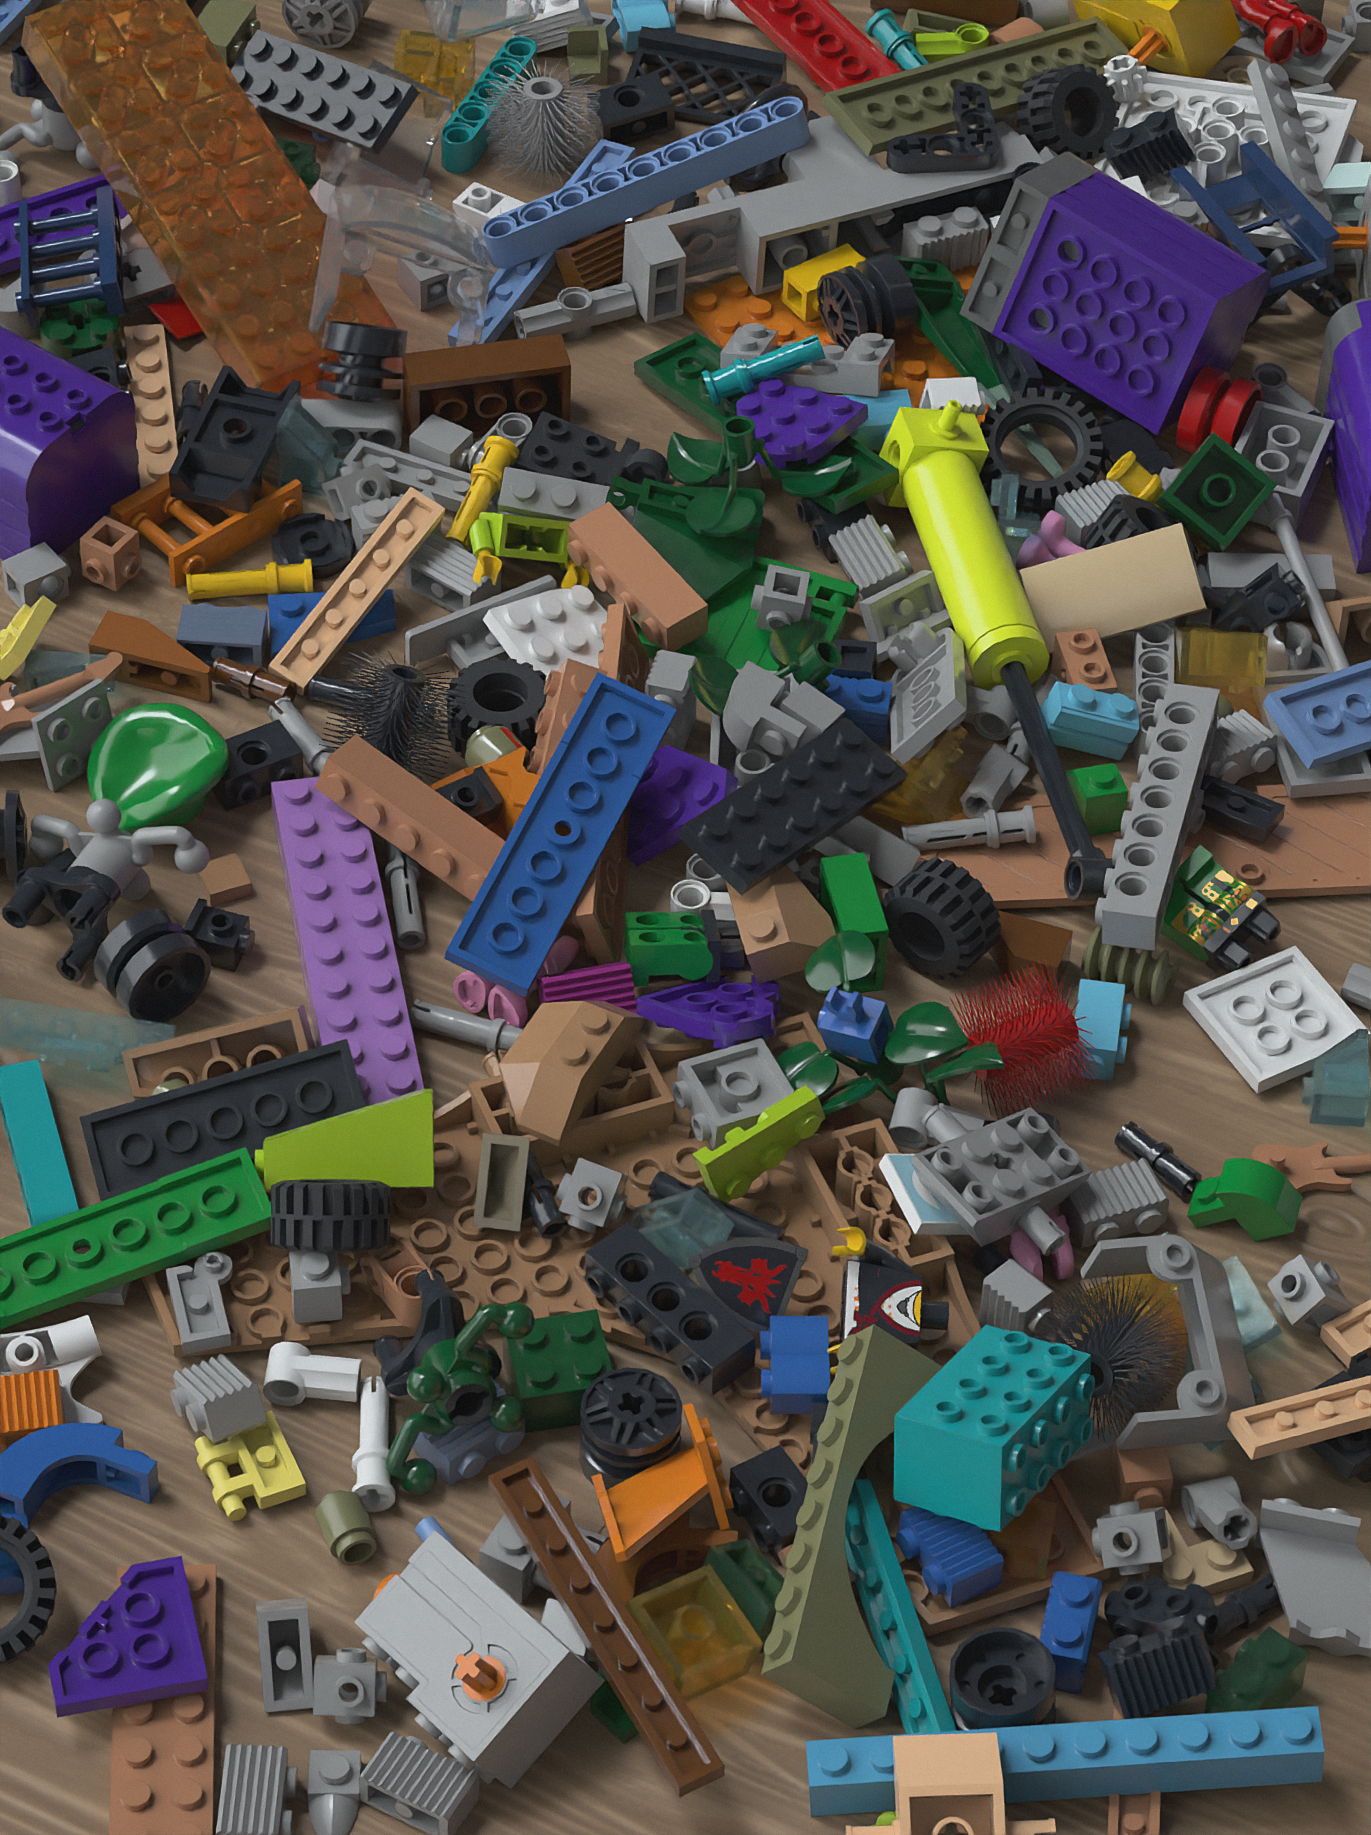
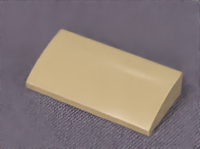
M1182 523L1020 570L1028 602L1049 655L1053 654L1055 633L1096 628L1100 640L1207 609L1187 530Z

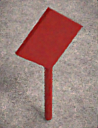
M196 254L190 255L183 295L148 306V309L177 340L217 328V325L190 298L193 285L192 266L197 256Z

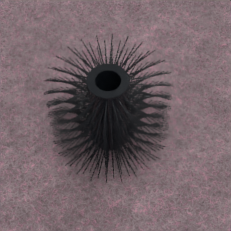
M405 654L404 665L397 664L393 657L392 659L395 664H390L379 655L389 665H385L382 661L380 662L371 657L385 667L362 657L359 658L371 663L373 666L347 658L364 667L343 663L361 671L340 668L358 675L351 676L339 673L356 681L337 679L356 686L338 685L353 691H338L353 698L332 695L353 703L332 701L350 709L330 706L348 713L338 714L329 712L348 719L330 718L345 724H331L345 731L324 728L345 737L325 734L343 742L330 741L323 738L322 740L342 746L341 744H345L348 741L343 738L351 739L357 733L362 735L359 737L402 768H407L408 772L418 776L420 779L423 778L430 781L413 771L429 775L420 770L424 769L445 774L424 765L444 768L426 760L448 764L429 755L450 757L440 755L429 749L449 752L432 745L438 744L451 747L434 740H448L434 733L454 736L437 728L457 731L439 723L458 724L448 722L439 717L453 718L442 712L456 713L443 706L459 708L444 701L462 703L445 695L462 696L445 691L461 690L439 685L459 684L432 681L430 679L459 678L426 677L425 675L445 672L423 674L421 671H426L433 666L419 671L414 668L418 662L413 667L405 666ZM360 668L372 670V671H374V672H368V671H365V670L360 669ZM356 678L365 679L369 682H365ZM431 685H435V686H439V687H443V688H436V687H433V686H431ZM438 689L447 693L437 692L435 690ZM348 711L357 712V713H359V714H361V715H358V714H355V713H351V712H348ZM421 738H424V739H427V740H430V741H433V742L424 741V740L421 739ZM326 746V747H330V748H334V749L340 748V747ZM417 754L422 755V756H425V757H428V758L419 757ZM411 764H417V765L422 766V767H424V768L417 767V766H413V765H411Z
M1106 1272L1111 1297L1110 1311L1107 1281L1105 1300L1103 1286L1101 1291L1095 1278L1100 1296L1094 1284L1096 1296L1095 1294L1093 1295L1089 1284L1094 1302L1088 1290L1089 1297L1084 1290L1083 1293L1079 1292L1086 1299L1088 1308L1082 1296L1083 1303L1078 1296L1077 1301L1071 1294L1073 1298L1071 1300L1075 1305L1068 1298L1066 1300L1071 1303L1069 1307L1059 1299L1063 1306L1062 1308L1066 1312L1060 1307L1057 1308L1055 1306L1054 1313L1050 1314L1047 1312L1052 1318L1050 1320L1052 1323L1049 1321L1047 1323L1052 1328L1047 1324L1043 1326L1044 1328H1050L1052 1331L1040 1328L1050 1335L1041 1334L1054 1340L1045 1338L1042 1335L1036 1336L1039 1339L1044 1338L1049 1343L1053 1341L1066 1344L1074 1350L1091 1354V1375L1095 1378V1387L1089 1406V1416L1091 1408L1094 1407L1093 1421L1096 1410L1098 1439L1100 1421L1104 1442L1105 1437L1100 1416L1101 1402L1104 1430L1106 1413L1109 1431L1108 1415L1114 1432L1112 1420L1121 1435L1116 1425L1115 1415L1119 1420V1413L1123 1423L1124 1418L1127 1424H1129L1128 1420L1130 1421L1132 1418L1128 1409L1133 1417L1134 1410L1139 1413L1137 1410L1143 1413L1139 1406L1142 1409L1145 1407L1151 1412L1150 1406L1146 1402L1151 1406L1153 1404L1150 1401L1155 1405L1156 1403L1161 1404L1159 1399L1162 1401L1164 1399L1160 1396V1391L1163 1392L1165 1388L1170 1389L1164 1384L1166 1381L1163 1379L1169 1381L1173 1380L1171 1377L1178 1379L1168 1373L1175 1372L1164 1367L1175 1368L1159 1363L1180 1366L1169 1360L1180 1361L1164 1356L1182 1358L1171 1356L1172 1353L1181 1352L1159 1350L1173 1349L1190 1352L1175 1349L1177 1347H1163L1184 1346L1165 1345L1166 1343L1183 1340L1154 1342L1177 1335H1186L1157 1336L1180 1330L1170 1329L1157 1333L1159 1330L1166 1328L1160 1327L1170 1321L1160 1322L1153 1327H1149L1163 1319L1161 1318L1157 1321L1153 1319L1160 1313L1161 1309H1159L1144 1320L1160 1300L1135 1322L1155 1294L1154 1292L1137 1313L1134 1314L1147 1287L1141 1298L1139 1296L1137 1299L1139 1284L1133 1303L1130 1305L1133 1297L1132 1294L1125 1313L1130 1293L1128 1295L1129 1280L1126 1299L1124 1297L1125 1272L1120 1304H1118L1119 1279L1115 1305L1113 1275L1111 1294ZM1082 1324L1085 1325L1088 1333L1083 1332ZM1157 1327L1156 1329H1154V1330H1152V1331H1150V1332L1144 1334V1333L1147 1332L1148 1330ZM1073 1333L1080 1334L1083 1340L1075 1338ZM1153 1346H1154V1347H1160V1348H1154V1349H1147V1348H1150V1347H1153ZM1128 1373L1136 1375L1139 1381L1131 1380ZM1159 1374L1166 1375V1376L1169 1377L1170 1379L1165 1378V1377H1163V1376H1161V1375H1159ZM1123 1380L1128 1381L1129 1389L1126 1388ZM1124 1407H1125V1409H1126V1411H1127V1414L1129 1415L1130 1419L1126 1416Z

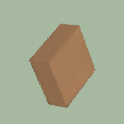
M237 853L210 860L204 870L196 873V878L210 906L252 895V882Z

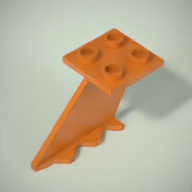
M523 746L497 760L489 761L473 768L466 767L430 785V788L433 790L472 774L474 769L482 766L503 799L497 821L485 827L506 841L541 775L527 772L524 768L523 762L526 748ZM560 824L554 828L555 832L560 836H568L571 833L570 828L566 825Z
M692 1403L683 1405L693 1445L608 1490L605 1489L601 1474L591 1476L617 1562L628 1560L706 1494L720 1531L730 1528L725 1510L734 1508L727 1481L726 1479L724 1480L720 1466L722 1461L715 1437L712 1435L707 1417L698 1419Z

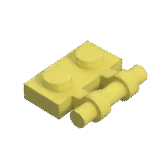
M44 595L32 607L24 604L14 616L7 629L0 631V680L5 681L24 662L54 611L56 604Z
M272 1410L265 1412L266 1423L227 1438V1442L216 1445L206 1435L195 1441L194 1445L199 1454L197 1463L202 1474L210 1477L214 1486L212 1490L213 1498L218 1508L225 1510L230 1521H238L246 1515L247 1511L242 1503L244 1498L254 1495L260 1510L307 1495L306 1482ZM239 1462L244 1474L231 1478L227 1467Z

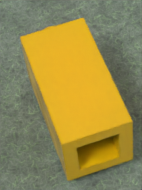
M847 243L785 270L782 302L805 323L821 316L817 300V285L821 276L847 266L855 267L858 262L867 260L866 257L860 255Z

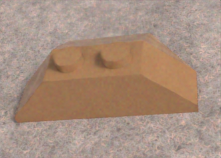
M605 1001L542 1003L499 1063V1071L508 1100L514 1112V1119L518 1130L560 1146L644 1025L645 1017Z

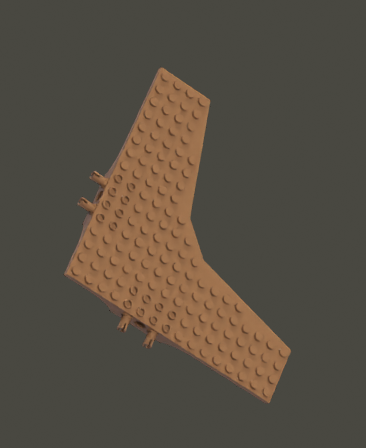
M808 1012L775 1021L776 1035L772 1038L763 1039L775 1060L787 1049L803 1042L815 1043L821 1053L826 1050L825 1043ZM641 1036L635 1037L560 1146L518 1130L514 1119V1112L508 1100L499 1071V1062L494 1051L490 1052L482 1061V1066L489 1078L468 1083V1090L434 1111V1187H390V1244L376 1250L337 1251L339 1266L348 1265L350 1278V1294L342 1295V1320L295 1324L290 1286L289 1252L299 1250L281 1249L271 1244L270 1229L220 1248L222 1253L230 1257L233 1267V1274L230 1280L219 1286L230 1330L231 1346L184 1354L167 1283L166 1269L187 1265L195 1270V1262L200 1256L141 1277L174 1357L271 1349V1347L280 1342H294L308 1346L376 1340L385 1335H395L398 1337L414 1336L417 1329L406 1327L398 1321L381 1297L375 1294L367 1284L360 1266L361 1257L367 1254L372 1256L380 1254L394 1247L397 1239L405 1237L414 1246L418 1256L430 1270L431 1268L440 1270L448 1288L454 1290L463 1306L466 1324L479 1308L494 1303L504 1306L513 1301L523 1302L532 1309L535 1319L597 1309L604 1337L673 1361L667 1355L662 1356L658 1354L651 1346L645 1334L636 1326L631 1327L627 1325L619 1316L616 1308L605 1297H597L589 1289L585 1281V1252L629 1222L700 1286L688 1257L712 1244L734 1238L698 1220L694 1223L683 1218V1213L648 1198L650 1185L659 1171L666 1172V1174L694 1187L698 1185L706 1187L693 1153L705 1146L710 1151L714 1150L708 1140L701 1142L697 1140L691 1124L692 1113L688 1107L680 1109L677 1106L673 1097L672 1085L677 1080L678 1062L721 1049L713 1046V1040L682 1044H653L644 1042ZM749 1038V1039L740 1040V1042H741V1044H742V1043H746V1042L753 1041V1040H756V1039H755V1038ZM498 1050L501 1060L506 1055V1050ZM840 1071L835 1085L845 1082ZM859 1102L826 1115L818 1130L812 1136L801 1139L786 1153L785 1158L775 1168L767 1169L752 1182L751 1187L742 1197L733 1199L729 1203L762 1220L786 1229V1234L782 1236L785 1237L784 1241L808 1249L784 1316H827L829 1348L839 1345L842 1270L847 1259L854 1260L852 1256L837 1257L833 1254L832 1249L834 1246H847L846 1237L841 1233H837V1229L858 1227L864 1232L866 1239L886 1248L910 1265L915 1275L923 1277L922 1300L949 1302L947 1330L921 1329L920 1344L916 1351L944 1367L981 1330L961 1282L954 1261L955 1253L953 1251V1248L977 1243V1241L971 1235L914 1234L878 1165L885 1153H900L881 1118L874 1120ZM483 1133L531 1137L529 1149L534 1152L544 1177L552 1181L556 1189L554 1198L559 1208L562 1201L557 1200L556 1197L560 1183L566 1173L573 1174L578 1158L629 1176L622 1193L628 1196V1201L620 1221L615 1222L612 1220L609 1229L597 1225L594 1233L568 1224L563 1234L552 1239H544L540 1236L538 1227L529 1209L523 1207L520 1231L473 1226ZM926 1148V1149H923V1150H921V1151H918V1152H915V1153H911V1154H917V1153H920V1152H922V1151H924V1150H927V1149H929V1148ZM260 1178V1181L264 1187V1178ZM533 1184L531 1187L539 1204L543 1203L535 1184ZM264 1189L271 1203V1189ZM595 1190L588 1196L589 1205H592L597 1199ZM561 1212L562 1216L566 1219L568 1223L570 1215ZM492 1323L487 1330L498 1329L497 1324ZM747 1329L755 1337V1366L714 1396L764 1452L781 1445L804 1477L807 1478V1473L812 1464L813 1445H810L812 1414H771L770 1399H761V1370H770L769 1360H760V1334ZM829 1353L830 1368L838 1366L837 1354ZM830 1373V1385H831L832 1382H833L834 1379H835V1376L831 1375V1373ZM894 1433L889 1434L876 1445L865 1459L855 1478L871 1480L903 1577L910 1591L911 1600L920 1626L928 1636L1047 1599L1053 1574L1058 1571L1096 1578L1100 1581L1109 1579L1111 1568L1104 1569L1103 1558L1096 1556L1093 1548L1092 1532L1060 1473L1057 1471L1048 1480L1044 1490L1037 1492L1025 1505L1023 1512L1019 1516H1015L1001 1532L982 1529V1532H986L987 1538L991 1539L998 1553L1002 1554L1004 1563L1001 1583L997 1588L992 1587L988 1592L984 1591L980 1596L975 1595L971 1600L967 1599L963 1604L958 1603L955 1608H952L941 1594L935 1596L929 1591L922 1576V1567L914 1557L907 1559L903 1555L896 1540V1533L899 1530L900 1512L913 1507V1505L894 1500Z

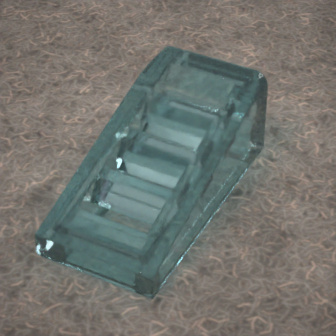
M30 650L26 657L23 671L25 693L72 676L75 673L83 672L86 670V665L105 659L107 655ZM115 676L105 683L106 692L114 691Z

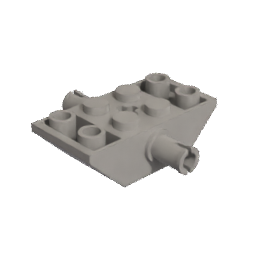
M940 1103L939 1106H934L926 1113L921 1124L941 1144L915 1154L910 1162L920 1182L981 1247L1022 1229L1037 1244L1045 1256L1056 1252L1065 1243L1068 1234L1062 1231L1047 1214L1086 1181L1093 1172L1079 1158L1077 1152L1069 1147L1050 1128L1047 1121L1031 1107L976 1130L968 1131L947 1110L943 1103Z

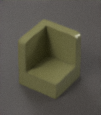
M605 26L568 28L567 66L569 68V77L581 71L570 82L584 79L571 83L570 86L582 81L586 83L581 86L593 84L608 85V44Z

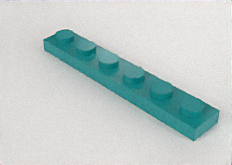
M855 1479L849 1496L845 1518L846 1557L851 1571L853 1570L857 1578L855 1584L879 1655L885 1666L896 1672L892 1693L906 1734L956 1731L955 1722L948 1708L940 1678L936 1673L925 1635L914 1609L910 1591L903 1577L871 1480Z

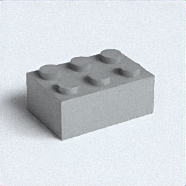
M1257 400L1235 446V450L1277 483V486L1271 493L1279 494L1284 508L1291 512L1294 519L1292 527L1296 533L1329 458L1335 421ZM1264 502L1248 521L1269 526L1267 521L1269 513Z

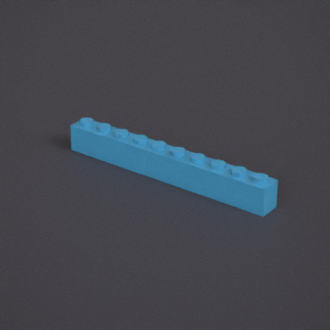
M1318 1706L806 1741L811 1816L896 1811L893 1736L997 1733L1003 1777L1004 1803L1103 1797L1119 1793L1120 1795L1147 1794L1151 1793V1791L1176 1792L1322 1782L1325 1752Z

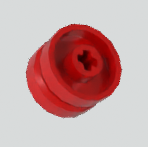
M1209 365L1202 368L1195 378L1182 408L1176 435L1177 448L1194 454L1204 440L1214 432L1235 449L1256 401H1262L1263 386L1259 382L1244 377L1238 378L1231 384L1230 376L1226 371Z

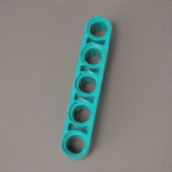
M518 36L504 42L442 128L441 165L445 171L454 174H463L471 171L490 146L488 144L491 143L487 142H492L493 140L490 139H495L488 137L497 136L493 135L497 133L487 132H496L495 130L486 129H499V127H489L496 126L497 124L494 123L498 122L492 123V121H489L492 119H487L495 118L488 116H498L499 114L486 113H496L497 111H493L489 108L491 106L488 105H497L492 103H500V101L485 100L497 99L491 98L493 95L505 96L506 94H497L505 93L504 91H497L500 90L498 88L500 86L518 90L514 86L499 84H510L500 75L524 83L512 71L529 81L531 78L524 71L526 67L532 78L533 75L534 78L537 77L534 69L535 66L537 71V45L532 39ZM510 80V81H512V82H514V83H516V84H518V85L524 87L523 84H520V83H518V82H515V81H513V80ZM511 91V92L516 93V94H520V93H521V92H517V91Z
M38 1059L0 1066V1113L30 1227H34L75 1212L79 1208Z

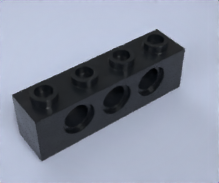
M629 1222L585 1252V1281L589 1289L597 1297H605L616 1308L619 1316L627 1325L631 1327L636 1326L645 1334L651 1346L658 1354L662 1356L667 1355L680 1367L682 1374L691 1384H699L710 1396H714L755 1366V1337Z

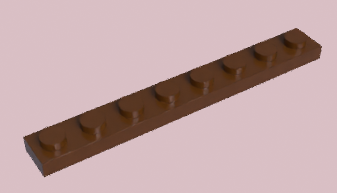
M531 1456L489 1475L488 1487L678 1797L680 1798L723 1777L725 1765L534 1458Z

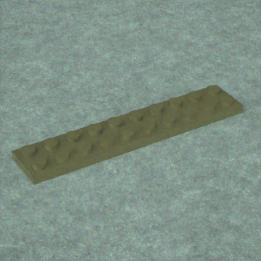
M1096 16L826 93L821 105L855 141L858 147L867 156L887 151L888 142L897 136L945 134L957 130L952 111L954 89L962 83H977L986 88L993 117L996 119L1020 110V105L1016 103L1018 95L1024 94L1023 85L1027 81H1032L1031 76L1035 73L1042 72L1045 69L1084 64V67L1091 66L1097 69V75L1105 74L1104 66L1112 58L1127 55L1130 50ZM969 101V108L975 107L972 101Z

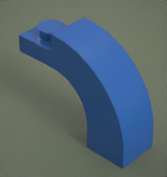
M68 1423L51 1426L23 1437L0 1454V1512L2 1515H27L28 1525L41 1505L51 1495L69 1486L80 1484L99 1485L151 1504L159 1491L157 1461L141 1451L125 1449L123 1430L112 1426L96 1423Z

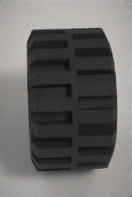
M1074 64L1045 69L1032 75V81L1025 82L1022 87L1024 94L1018 95L1016 103L1020 105V110L1015 111V119L1020 120V127L1017 128L1019 135L1025 134L1038 154L1046 146L1058 155L1064 152H1071L1086 161L1097 158L1099 153L1106 151L1104 139L1110 137L1114 132V127L1119 126L1120 118L1116 117L1119 103L1118 101L1114 102L1113 95L1116 93L1113 86L1107 87L1108 79L1103 74L1097 75V69L1091 66L1084 67V64ZM1065 100L1071 111L1070 129L1064 118Z
M1118 494L1111 500L1087 532L1085 543L1087 544V549L1090 550L1175 525L1178 522L1168 513L1144 499L1127 494ZM1188 534L1194 561L1196 562L1198 550Z
M489 658V662L477 661L472 663L471 669L464 667L458 672L459 679H452L450 682L459 685H449L450 688L461 691L447 690L462 696L447 695L456 701L462 702L447 701V703L459 707H447L448 710L456 712H447V715L453 717L447 718V721L458 724L447 723L448 728L457 730L447 729L448 734L454 735H448V740L454 741L451 742L454 751L461 752V757L465 759L466 744L471 735L481 727L491 725L492 727L505 726L511 730L528 749L530 755L531 750L536 746L538 733H535L536 722L541 710L545 707L547 695L544 694L546 675L541 670L533 671V665L527 662L519 664L517 659L507 658V661Z
M931 858L929 861L925 859L893 886L881 901V908L888 927V938L892 940L893 946L898 953L900 952L909 964L918 967L920 972L926 975L932 974L934 978L943 980L945 977L949 980L956 979L958 976H962L989 951L1000 938L998 934L1001 932V923L997 920L1000 915L998 909L992 903L994 900L990 893L986 892L982 887L983 884L977 878H973L969 871L962 866L959 868L954 862L949 860L941 861L939 858Z
M356 1179L280 1181L271 1186V1244L281 1249L299 1251H365L381 1249L390 1244V1186L381 1181Z

